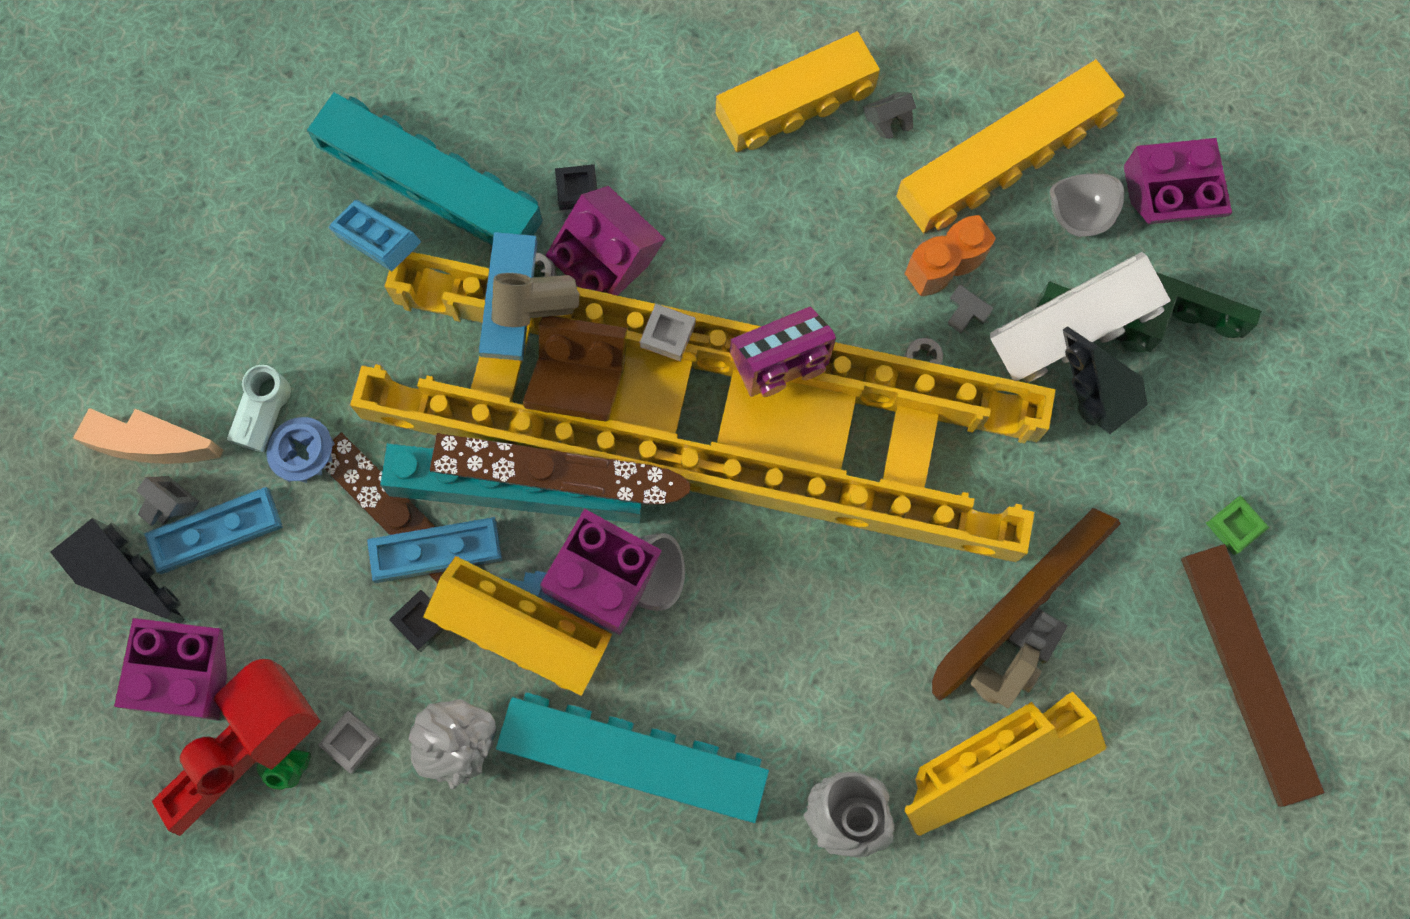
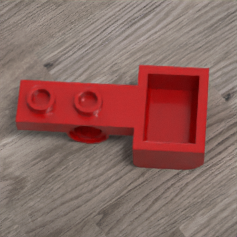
M258 659L249 663L215 695L214 701L230 725L217 738L209 736L200 737L186 745L180 754V763L184 770L152 800L154 807L169 832L181 836L255 762L272 770L321 722L284 667L273 660Z

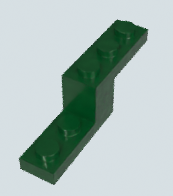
M1156 272L1171 301L1162 306L1164 312L1157 317L1142 323L1138 318L1124 325L1125 332L1114 339L1121 341L1122 345L1128 350L1151 352L1163 340L1172 312L1176 313V317L1181 321L1192 324L1200 322L1211 326L1221 336L1244 338L1257 326L1262 311ZM1049 281L1040 294L1035 309L1071 289Z

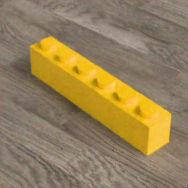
M1097 59L901 180L896 197L923 234L933 227L941 230L957 218L958 215L956 213L967 206L972 210L983 204L990 197L989 192L1001 186L1002 189H1006L1012 186L1022 177V171L1032 165L1035 169L1045 165L1054 157V151L1065 145L1067 149H1070L1078 144L1087 135V130L1095 125L1099 129L1107 126L1118 116L1117 108L1125 95Z

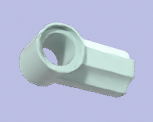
M257 365L250 368L243 377L242 387L244 393L227 441L247 449L265 453L280 408L290 398L291 388L289 382L275 369L268 365ZM274 379L275 385L272 392L266 396H260L259 389L262 383L266 380Z

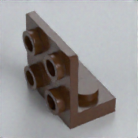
M556 316L542 317L539 323V358L523 399L524 408L589 420L608 421L625 368L627 328Z

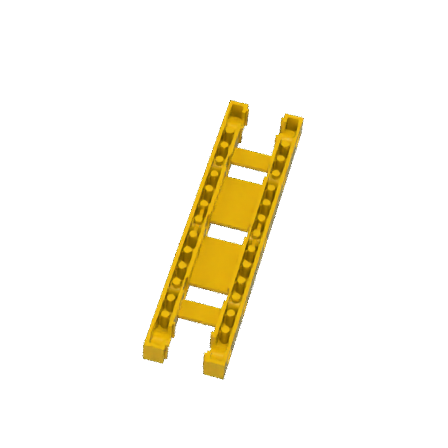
M411 252L393 271L389 270L384 287L394 304L402 305L407 311L416 308L452 316L454 321L461 322L462 318L482 323L489 268ZM430 268L438 269V270L447 272V273H449V274L440 273V272L434 271V270H432V269H430ZM577 287L579 292L578 308L574 309L573 314L558 315L556 317L627 328L625 368L608 421L546 413L526 409L522 404L513 403L512 399L522 361L480 356L471 389L436 382L432 376L428 375L426 379L419 378L417 384L419 389L411 388L393 381L381 365L375 364L374 368L361 365L350 406L361 419L432 435L441 433L653 465L669 469L683 476L690 483V491L1018 562L1028 554L1035 512L1022 509L1021 504H1015L1013 507L1009 506L1003 513L999 514L980 512L972 509L975 499L969 498V493L962 492L960 495L925 488L937 421L968 427L967 431L972 433L977 429L1019 438L1018 442L1023 444L1027 440L1038 442L1049 430L1056 389L835 342L829 364L825 366L826 370L822 374L809 380H802L801 377L786 382L787 386L782 391L768 397H763L762 393L750 397L730 354V345L732 338L761 326L664 306L696 318L695 327L680 362L640 346L641 338L655 306L654 303ZM542 317L531 318L530 324L527 325L524 354L530 333L539 335V323ZM691 368L732 377L717 443L711 442V446L678 439V434H676ZM997 391H1007L1018 395L1004 394ZM855 403L896 412L883 478L879 482L846 475L847 471L841 470Z

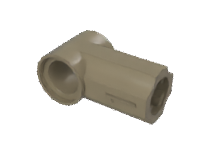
M500 273L494 276L491 320L498 325L523 327L530 324L531 318L573 314L574 309L579 306V292L576 282L569 275L531 278L520 273Z

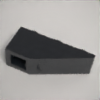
M1067 326L1063 329L1067 348L1065 355L1070 362L1073 375L1071 382L1076 390L1079 402L1078 412L1088 424L1092 426L1098 425L1111 434L1148 405L1143 377Z
M91 518L50 551L75 584L179 624L185 620L177 610L181 605L179 599L166 586L159 588L151 579V576L155 574L154 569L141 555L136 554L133 557L125 547L129 542L128 537L114 523L111 522L109 525H106Z

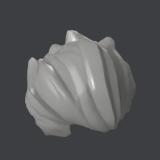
M462 699L427 705L426 709L417 713L415 723L411 727L408 738L412 744L411 762L418 775L436 779L438 782L447 781L450 789H455L461 783L468 784L471 778L482 773L484 760L493 746L496 733L495 720L489 712L473 706Z
M839 772L835 776L824 778L822 783L819 782L812 787L807 798L808 806L806 807L807 811L804 813V817L811 828L812 834L818 839V847L825 848L830 854L860 858L885 850L894 841L893 832L895 831V824L888 806L890 796L884 783L877 778L857 772Z

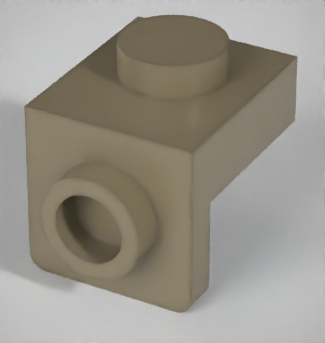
M1024 643L1003 676L982 664L974 672L971 685L976 688L977 693L986 701L993 704L1000 703L1009 709L1021 690L1029 693L1042 672V670L1037 668L1040 651Z

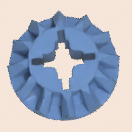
M309 417L293 418L281 424L271 435L266 451L267 461L272 471L289 483L291 481L307 483V479L315 475H322V469L327 462L333 461L331 452L332 446L335 444L329 430L321 422ZM296 440L304 446L309 445L306 449L309 453L308 460L296 456V446L292 441Z

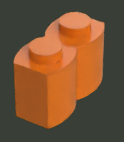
M980 215L966 217L955 223L949 229L946 236L933 237L920 244L910 258L905 275L920 296L935 294L944 289L951 282L953 276L965 275L977 269L986 259L996 237Z

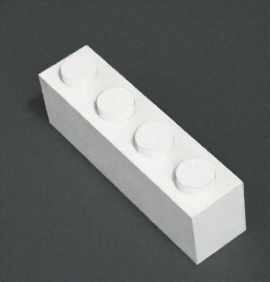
M1140 252L992 331L990 339L1014 381L1024 379L1025 383H1028L1047 373L1046 366L1059 359H1062L1063 363L1069 362L1065 355V350L1067 349L1063 335L1065 327H1070L1091 342L1100 339L1102 343H1105L1125 332L1124 325L1138 318L1142 323L1157 317L1164 312L1162 306L1171 300L1147 255Z

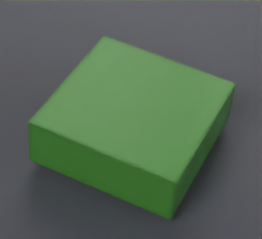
M1241 495L1206 522L1208 527L1233 555L1240 553L1270 528Z

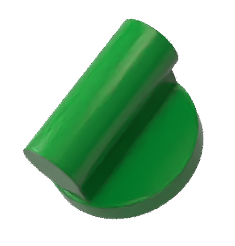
M293 749L272 770L258 763L257 773L270 788L282 790L295 787L299 783L303 771L308 768L311 753Z

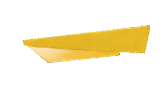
M1074 692L1067 694L1043 714L1033 702H1030L919 768L915 779L918 789L913 803L906 805L904 810L914 832L921 836L1106 750V744L1097 717Z

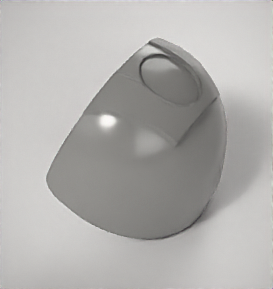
M1081 174L1062 179L1050 188L1052 212L1057 222L1072 235L1082 237L1103 233L1116 222L1124 203L1123 185L1119 179L1107 174Z
M666 533L639 537L661 549L662 553L637 605L653 611L666 610L678 600L683 589L685 563L682 550L675 538Z

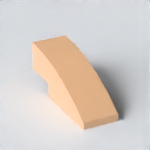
M89 408L73 437L76 441L95 451L117 458L147 463L174 464L199 462L220 458L224 451L212 440L137 409L133 411L126 424Z

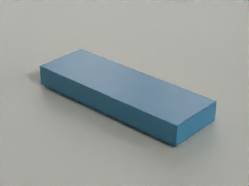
M354 200L329 226V229L338 238L390 271H393L421 243L414 232L359 200Z
M494 232L479 345L480 357L523 361L527 325L523 327H505L491 320L494 276L500 273H520L533 278L538 242L536 236Z
M264 487L144 534L156 572L164 574L279 530L283 526L269 488Z
M495 517L367 539L372 580L375 584L443 572L455 556L475 566L503 561Z

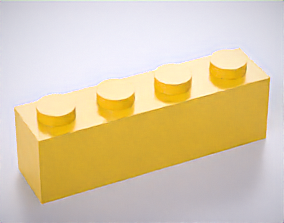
M856 31L717 95L715 114L736 152L745 148L754 150L763 146L769 140V137L782 131L785 134L796 131L806 120L814 116L826 117L832 114L842 103L851 99L854 101L865 99L876 88L880 68L859 32Z
M457 556L454 557L440 577L423 616L438 624L441 628L452 631L476 643L479 647L490 650L516 663L519 667L530 670L554 682L559 687L570 690L582 696L612 636L611 633Z

